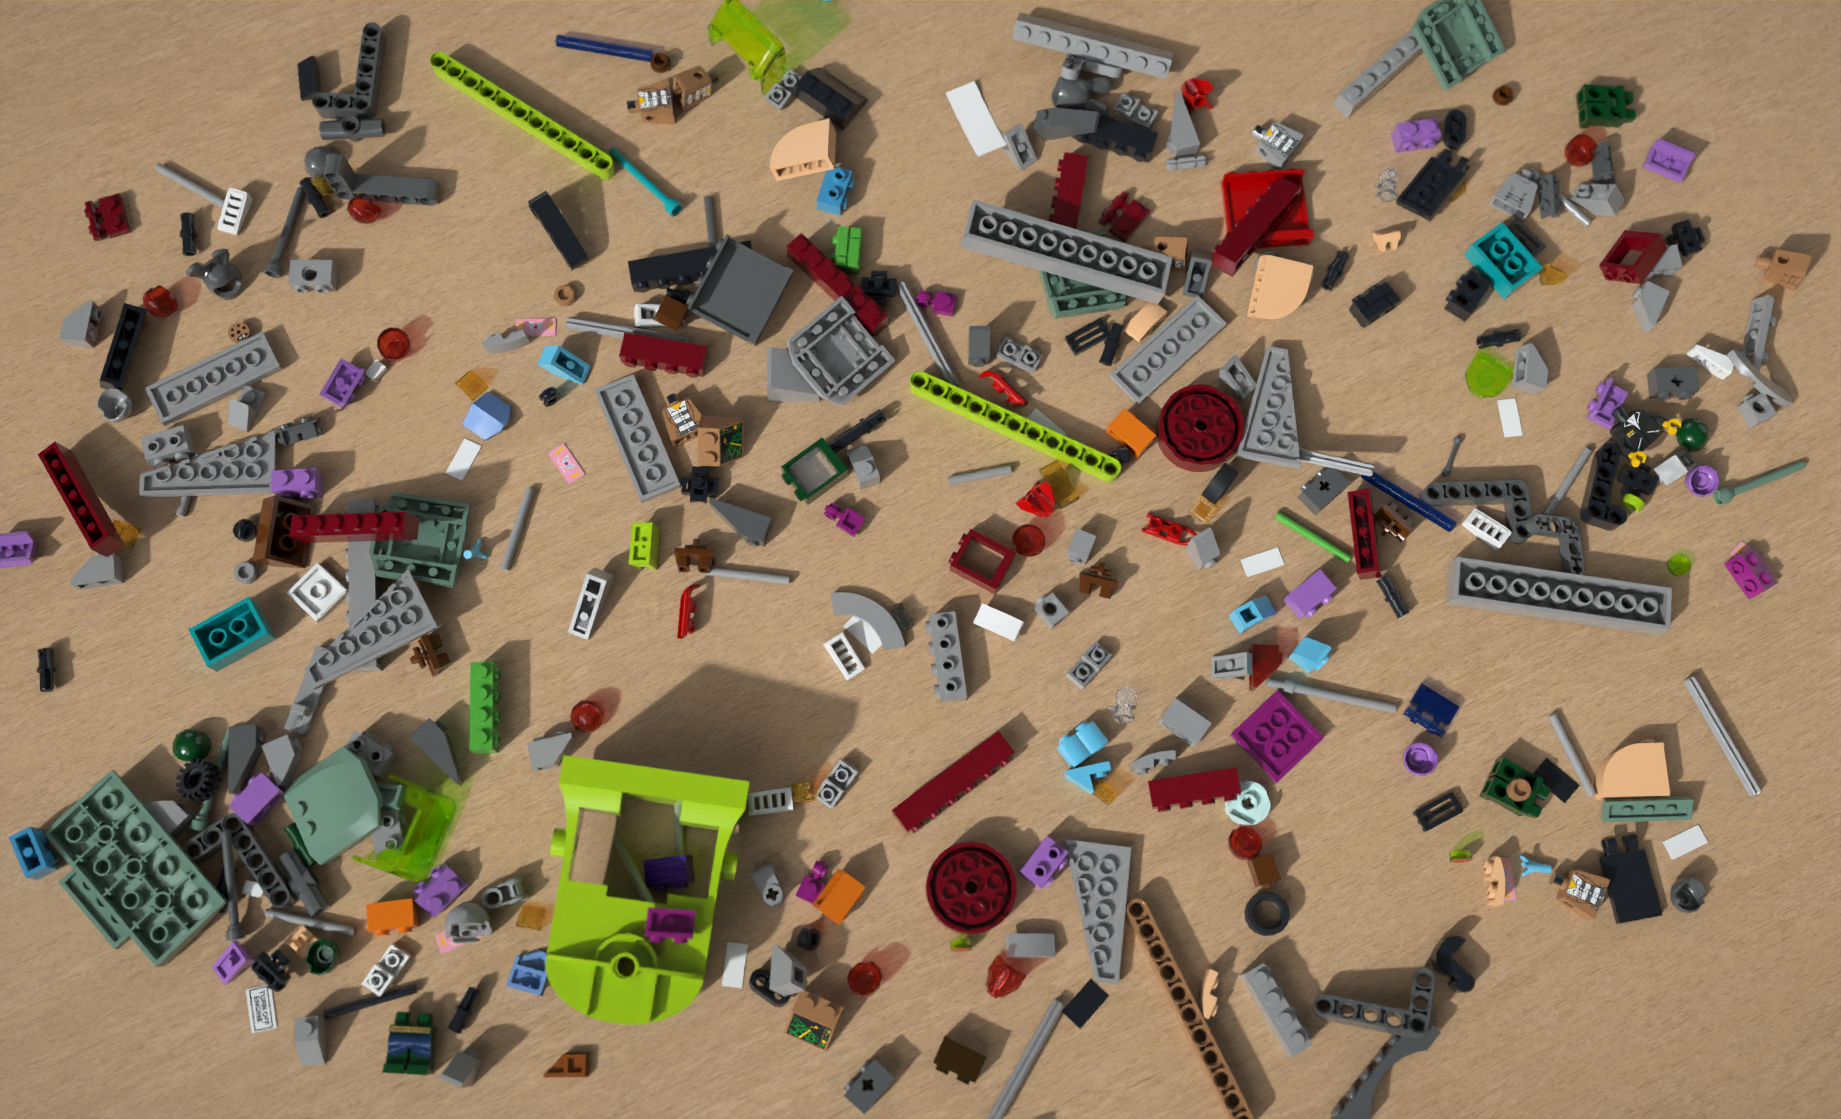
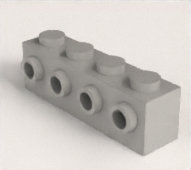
M952 611L929 614V621H925L926 633L931 634L932 642H928L929 654L934 655L935 663L931 664L932 676H937L938 685H934L935 698H940V704L965 701L967 699L956 613Z
M1259 963L1239 975L1287 1057H1294L1312 1046L1310 1041L1312 1039L1311 1034L1305 1026L1302 1027L1297 1020L1299 1014L1293 1006H1289L1285 999L1287 998L1286 992L1280 985L1277 986L1273 979L1275 975L1269 965L1265 966L1264 963Z

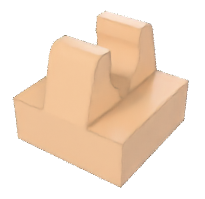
M1391 229L1373 233V239L1377 243L1379 250L1386 252L1387 242L1390 243L1392 250L1397 249L1398 240L1401 239L1400 231Z
M302 926L286 944L301 958L305 959L307 949L319 938L306 926Z

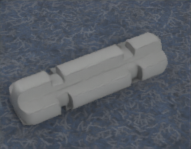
M1197 155L1196 158L1194 156L1180 157L1177 160L1171 158L1167 159L1166 168L1168 171H1174L1176 168L1182 170L1191 169L1194 166L1197 168L1204 167L1206 158L1204 155Z

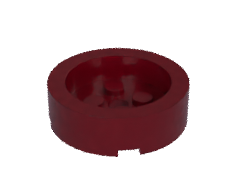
M1196 384L1181 388L1169 397L1158 417L1156 424L1158 445L1165 457L1181 469L1191 472L1215 470L1233 456L1242 440L1244 420L1239 406L1230 395L1227 396L1214 386ZM1196 422H1204L1207 428L1204 431L1199 430L1195 427Z
M962 842L944 850L933 862L926 880V899L934 917L947 929L964 935L982 934L997 927L1010 913L1016 898V877L1008 860L994 848L980 842ZM969 881L975 882L978 886V890L974 894H968L965 890V884Z

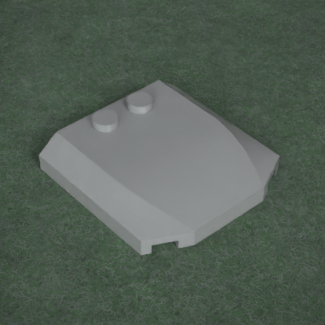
M843 296L838 298L787 341L793 366L819 397L840 407L895 362V359L883 345L879 346L853 315L855 311Z

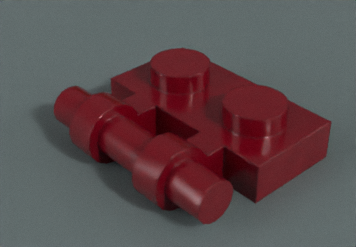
M1125 191L1112 200V205L1101 213L1102 217L1098 220V223L1102 226L1107 222L1112 224L1109 232L1124 243H1126L1150 213V210L1135 199L1130 204H1127L1125 200L1129 195ZM1118 209L1123 211L1119 217L1114 215Z
M119 193L98 199L100 206L96 208L92 201L84 203L86 208L84 213L90 223L88 229L90 234L93 235L94 241L102 240L101 234L107 232L110 238L131 233L123 199ZM103 216L104 223L99 224L97 217Z

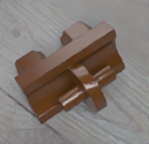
M1394 502L1388 505L1385 503L1374 515L1378 524L1384 528L1380 534L1385 536L1387 533H1390L1402 542L1414 530L1413 525L1415 521L1410 516L1402 518L1398 515L1399 507Z
M694 539L693 545H685V548H675L674 551L679 572H689L691 564L698 565V572L710 573L712 565H715L714 549H707V545H699V539Z
M1100 561L1099 567L1090 566L1089 572L1097 573V576L1083 572L1079 573V591L1091 594L1093 583L1101 585L1099 596L1110 599L1114 588L1117 589L1118 581L1102 577V575L1111 576L1112 570L1104 569L1105 562Z
M426 634L418 640L420 648H413L415 655L410 658L412 664L419 663L421 669L426 668L428 665L433 677L439 675L441 669L450 665V659L446 652L435 655L434 650L443 646L440 635L428 636Z

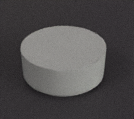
M242 562L236 566L234 576L242 584H251L258 577V569L250 562Z

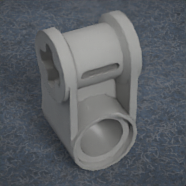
M771 862L750 870L751 876L765 903L770 907L781 905L784 900V894ZM774 891L775 893H779L776 895L777 900L773 901L771 898L767 899L768 897H770L769 892Z
M516 877L487 889L482 896L483 904L491 910H499L528 900L529 895L525 894L522 884L523 877ZM493 893H498L500 897L499 902L495 905H490L489 897Z

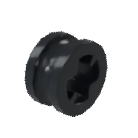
M549 387L539 395V399L544 401L545 407L554 405L561 397L559 393H556L555 387Z

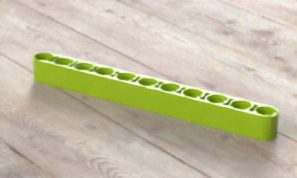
M436 52L431 55L430 64L435 75L601 179L608 180L615 175L613 160L605 152L445 53ZM604 165H608L605 169L601 168Z
M916 371L910 377V390L918 397L1105 482H1113L1119 476L1121 464L1113 457L923 371ZM920 380L924 382V385L916 386L914 382ZM935 389H940L944 393L941 395H936L933 393V391ZM960 398L962 402L956 404L952 401V399ZM978 406L981 408V411L973 412L971 408ZM998 415L1000 420L993 421L990 416ZM1015 423L1020 428L1013 430L1009 425ZM1035 432L1039 437L1034 439L1029 437L1028 434ZM1055 441L1058 446L1050 447L1047 442ZM1072 449L1076 451L1077 455L1070 456L1067 450ZM1092 458L1096 461V464L1090 465L1086 459ZM1112 467L1115 473L1110 474L1105 468Z

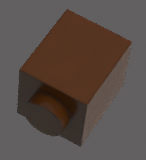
M665 295L653 320L676 331L679 325L684 326L688 314L685 312L688 306Z
M1272 853L1247 861L1255 887L1262 886L1263 890L1276 886L1275 881L1281 879Z

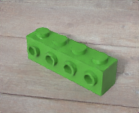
M493 661L471 662L470 751L474 754L498 753V746H500L498 724H500L501 717L498 711V703H500L501 694L498 689V681L501 679V671Z

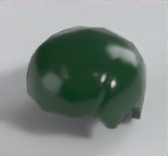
M1685 419L1681 422V427L1676 428L1677 432L1675 435L1678 444L1685 446L1689 452L1700 451L1706 446L1710 432L1703 421L1699 419Z
M196 729L181 731L176 734L172 743L174 756L184 762H190V760H196V758L203 760L208 756L211 749L210 738L205 732Z
M319 939L314 941L307 949L305 962L310 967L309 972L318 976L333 972L340 964L341 952L333 940Z

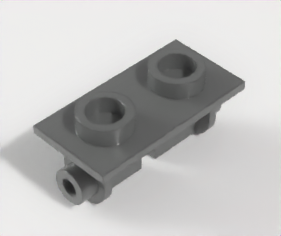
M1607 141L1599 142L1598 147L1589 148L1594 184H1615L1610 145L1607 144Z
M1549 174L1538 179L1540 219L1548 216L1556 218L1562 212L1560 198H1554V195H1560L1559 179H1557V176Z
M311 416L301 419V424L292 426L291 422L280 425V430L275 431L274 434L280 433L281 437H278L279 444L288 446L300 442L299 433L302 434L303 440L319 437V434L323 432L321 426H316L315 423L320 421V419L313 420Z

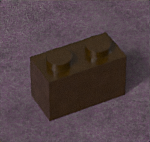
M944 1037L932 1063L937 1065L936 1070L946 1075L951 1071L958 1075L957 1080L969 1085L970 1081L976 1082L986 1056Z

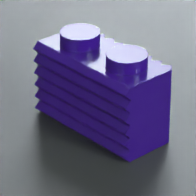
M683 854L643 861L645 884L647 888H653L654 892L667 891V886L673 885L674 889L688 888V883L695 882L693 855Z

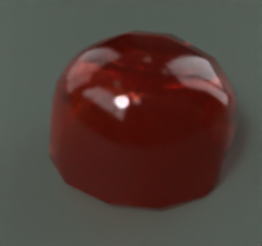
M1577 134L1567 142L1564 154L1566 161L1570 165L1584 167L1595 158L1594 149L1597 145L1592 137L1586 134Z
M354 196L347 205L349 215L353 220L361 224L374 223L381 213V209L377 205L358 196Z
M162 286L150 288L143 294L142 299L145 308L155 317H168L178 309V302L174 295Z
M390 327L383 330L378 336V350L381 357L385 360L399 362L407 357L410 352V341L406 332L399 328Z
M1024 524L1013 533L1012 545L1020 555L1035 557L1045 548L1046 536L1037 526Z
M584 699L573 706L570 721L576 730L582 733H591L603 724L605 710L600 702L594 699Z
M1246 826L1233 829L1228 838L1229 851L1239 860L1246 861L1256 858L1262 849L1261 837L1255 830Z
M873 961L858 962L849 971L847 977L849 989L860 997H868L875 994L880 989L882 983L880 967Z

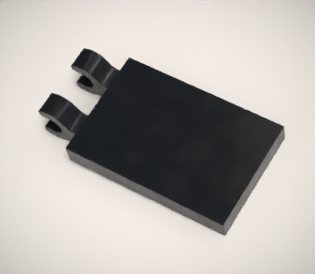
M1445 148L1438 158L1432 156L1396 199V204L1431 222L1467 178L1466 172L1470 168L1467 164L1470 160L1462 157L1457 165L1453 167L1449 165L1452 161V157H1450L1452 151Z
M1637 835L1622 837L1626 850L1625 853L1617 854L1615 838L1601 841L1605 856L1599 857L1604 878L1610 880L1607 891L1616 924L1663 916L1645 849L1638 850Z

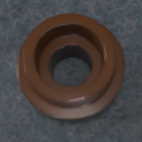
M656 53L650 61L651 68L657 73H664L671 66L669 57L663 53Z
M1501 86L1495 89L1492 98L1496 104L1506 106L1511 103L1513 92L1508 86Z

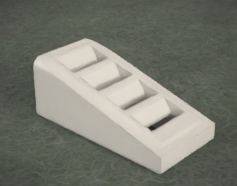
M229 188L217 227L219 231L238 236L253 201L247 192ZM230 214L236 215L237 217H230ZM227 221H228V222L235 223V225H234V226H231V225H227L226 223H227Z
M636 303L634 307L635 328L665 327V325L650 319V312H653L655 317L660 304ZM645 312V319H642L641 313Z
M1698 344L1693 346L1686 354L1722 380L1731 374L1734 364L1726 355Z
M1476 508L1473 509L1461 524L1495 551L1503 545L1512 533L1507 527ZM1477 517L1479 521L1474 526L1471 523ZM1484 522L1486 526L1483 528V530L1479 529L1481 524ZM1491 528L1493 531L1489 535L1486 532ZM1498 533L1500 537L1495 539L1494 537Z
M843 632L838 633L823 643L846 680L865 670L864 665ZM841 640L843 644L833 649L832 645ZM846 648L847 652L838 657L836 653ZM851 655L853 659L842 664L841 661ZM853 663L857 664L855 668L847 672V667Z
M791 787L747 794L749 816L794 811ZM781 795H785L786 806L781 804ZM772 796H776L777 807L774 808L772 803ZM763 797L768 798L767 809H764ZM754 798H759L760 810H755Z

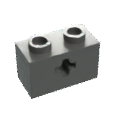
M1655 367L1647 374L1650 398H1658V400H1668L1671 398L1688 400L1699 391L1696 367Z
M1330 467L1328 469L1322 468L1315 475L1317 479L1313 483L1308 481L1300 488L1302 493L1298 497L1299 500L1315 516L1350 484L1337 469Z
M875 1059L872 1062L867 1060L859 1069L862 1073L857 1080L852 1078L844 1087L847 1091L844 1096L864 1115L895 1079ZM871 1078L874 1081L872 1083L874 1089L872 1091L870 1089L864 1091L862 1089L864 1086L862 1080L868 1081Z

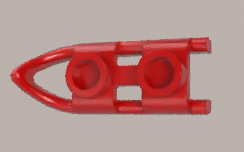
M984 371L979 375V378H994L992 387L1000 394L1004 391L1009 397L1007 401L1014 408L1023 404L1026 406L1029 403L998 373Z
M1150 513L1146 515L1147 518H1150L1147 529L1142 528L1141 530L1143 533L1182 546H1186L1190 542L1179 541L1182 530L1193 536L1198 535L1192 529L1182 524ZM1163 530L1168 532V534L1164 536L1159 534V531Z
M691 584L681 595L677 639H682V636H687V634H693L695 622L691 621L690 616L691 613H695L697 602L691 598V593L694 589L700 587L699 584Z

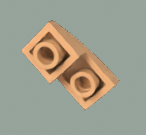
M1149 302L1129 321L1124 331L1140 342L1152 332L1155 325L1166 318L1168 311L1156 303Z
M1495 856L1485 862L1483 873H1485L1484 880L1492 882L1487 889L1486 896L1489 898L1487 904L1501 906L1505 898V872L1501 858Z
M1212 969L1206 970L1200 989L1199 1008L1205 1020L1209 1019L1210 1016L1214 1017L1218 1009V1004H1216L1218 998L1210 995L1211 991H1215L1219 979L1216 978L1218 972Z

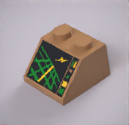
M701 416L698 425L699 466L720 467L744 457V418Z
M802 991L798 995L784 1033L826 1051L844 1007L807 991Z

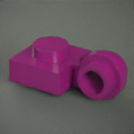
M920 291L917 294L916 301L919 306L929 307L930 304L933 305L932 313L953 316L957 295L936 291L935 298H932V294L928 291Z
M830 503L829 506L826 505L824 508V515L833 521L839 518L836 527L852 537L856 536L866 519L848 507L842 514L840 513L841 509L833 503Z
M816 860L811 873L815 874L814 878L804 876L795 895L796 897L811 904L814 903L825 887L824 883L818 881L819 877L824 878L829 866L825 864V861L821 860L819 862Z

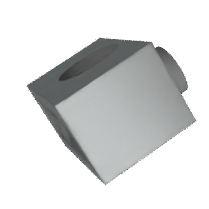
M290 260L288 283L294 291L298 293L317 291L325 294L329 293V291L337 290L338 267L333 260ZM317 275L316 278L310 280L312 276Z

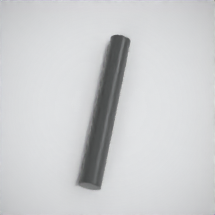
M704 196L709 247L717 246L712 196Z

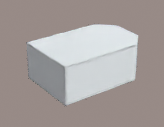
M376 359L366 370V375L372 381H377L388 369Z
M245 881L242 894L259 898L265 896L258 883Z

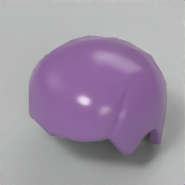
M1709 465L1695 466L1685 477L1686 488L1695 496H1709L1718 488V472Z
M1415 742L1404 751L1403 764L1410 773L1426 776L1437 767L1438 755L1430 745Z

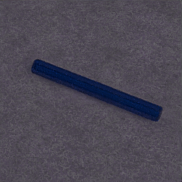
M557 35L555 40L557 47L650 62L654 56L653 50L565 35Z
M1374 471L1372 476L1361 475V478L1446 531L1451 532L1456 526V521Z

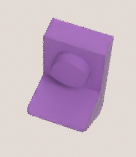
M236 940L231 943L212 968L224 985L232 982L242 969L253 965L256 961L245 945Z

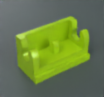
M653 522L632 523L629 565L634 566L636 569L642 570V567H647L650 570H657L660 528Z

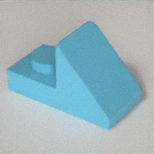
M1109 761L1066 770L1064 776L1084 791L1093 794L1094 790L1090 777L1093 776L1094 780L1107 777L1106 773L1110 772L1111 767Z

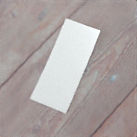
M975 81L946 92L949 102L977 156L1007 145L990 115Z

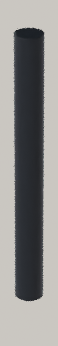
M413 984L386 992L381 997L375 995L323 1011L325 1019H330L417 993V988Z

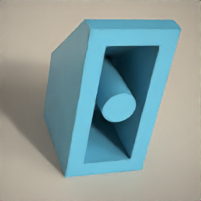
M559 345L545 346L537 365L553 375L578 384L584 383L591 365Z

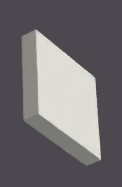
M317 562L287 594L319 623L346 596V590L348 589Z

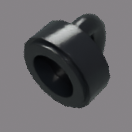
M1117 446L1118 449L1112 451L1110 457L1115 458L1116 455H1119L1120 459L1117 460L1122 467L1130 465L1127 446Z
M241 519L234 525L233 534L240 541L249 542L256 536L257 528L250 520Z
M812 927L803 928L798 935L797 945L808 951L815 950L820 943V932Z

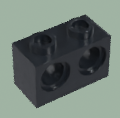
M1470 270L1466 276L1462 274L1455 284L1458 286L1456 291L1451 290L1445 300L1448 303L1444 309L1465 322L1492 282L1473 270ZM1457 300H1461L1464 305L1460 304Z

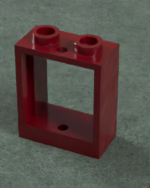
M1624 230L1599 267L1606 280L1642 284L1666 251L1667 246L1662 235L1659 233ZM1629 250L1642 252L1633 266L1620 264Z
M970 529L968 534L963 533L958 543L961 546L958 552L954 551L949 558L948 563L951 564L949 571L995 594L1011 566L1016 552ZM971 540L1004 556L991 581L959 564Z

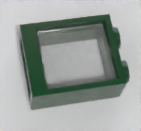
M820 438L781 466L782 479L787 485L791 484L794 487L795 496L800 502L804 500L807 505L848 476V469L823 438Z

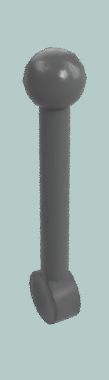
M1459 436L1454 438V446L1447 465L1441 471L1445 477L1451 473L1450 466L1457 447L1462 442Z

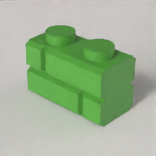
M839 226L837 234H833V246H836V252L831 253V261L845 274H859L863 229Z

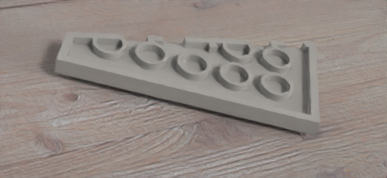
M1267 346L1237 455L1238 458L1301 469L1288 349Z
M276 430L258 438H249L248 441L236 445L231 444L201 454L200 457L182 460L181 463L169 467L164 466L140 474L139 495L141 497L274 494L271 491L272 470H276L277 433L274 434Z
M409 569L378 600H375L351 623V626L341 633L326 650H323L304 668L314 689L438 629Z
M1064 839L1066 851L1069 852L1067 857L1095 982L1119 984L1131 847Z

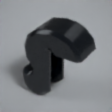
M1451 936L1440 940L1431 952V964L1434 970L1440 975L1452 978V981L1448 982V987L1456 993L1469 992L1475 986V978L1452 956L1467 940L1461 936Z

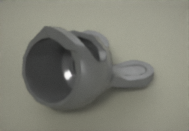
M1059 76L1051 94V101L1057 108L1074 110L1084 108L1109 117L1108 107L1105 104L1090 99L1089 94H1107L1112 90L1113 85L1110 79L1106 77L1083 80L1078 77L1077 80H1069Z
M228 249L215 250L211 254L213 259L208 260L205 264L201 262L193 263L186 271L188 276L202 279L212 294L224 300L237 298L243 290L242 274L229 261L230 253ZM235 277L236 285L231 291L220 292L216 289L225 286Z

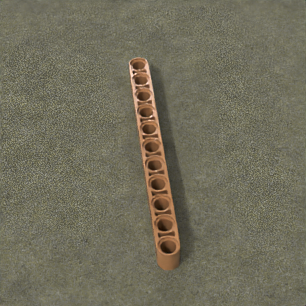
M1141 899L1131 900L1126 904L1125 914L1227 1119H1238L1242 1115L1247 1119H1254L1147 904ZM1134 903L1140 905L1142 909L1139 916H1135L1131 912V906ZM1144 924L1149 925L1152 929V934L1149 937L1144 936L1141 932V927ZM1154 945L1162 948V955L1159 958L1152 954V947ZM1164 966L1171 967L1173 971L1170 979L1165 978L1162 974ZM1175 987H1180L1183 990V997L1180 1000L1175 999L1173 996ZM1186 1008L1192 1009L1194 1013L1191 1021H1187L1183 1016ZM1197 1029H1201L1204 1032L1202 1042H1197L1194 1038V1033ZM1209 1050L1215 1054V1060L1211 1064L1205 1060V1054ZM1219 1072H1223L1226 1076V1081L1223 1085H1219L1216 1082V1075ZM1233 1093L1236 1096L1237 1102L1233 1107H1230L1226 1100L1228 1095Z

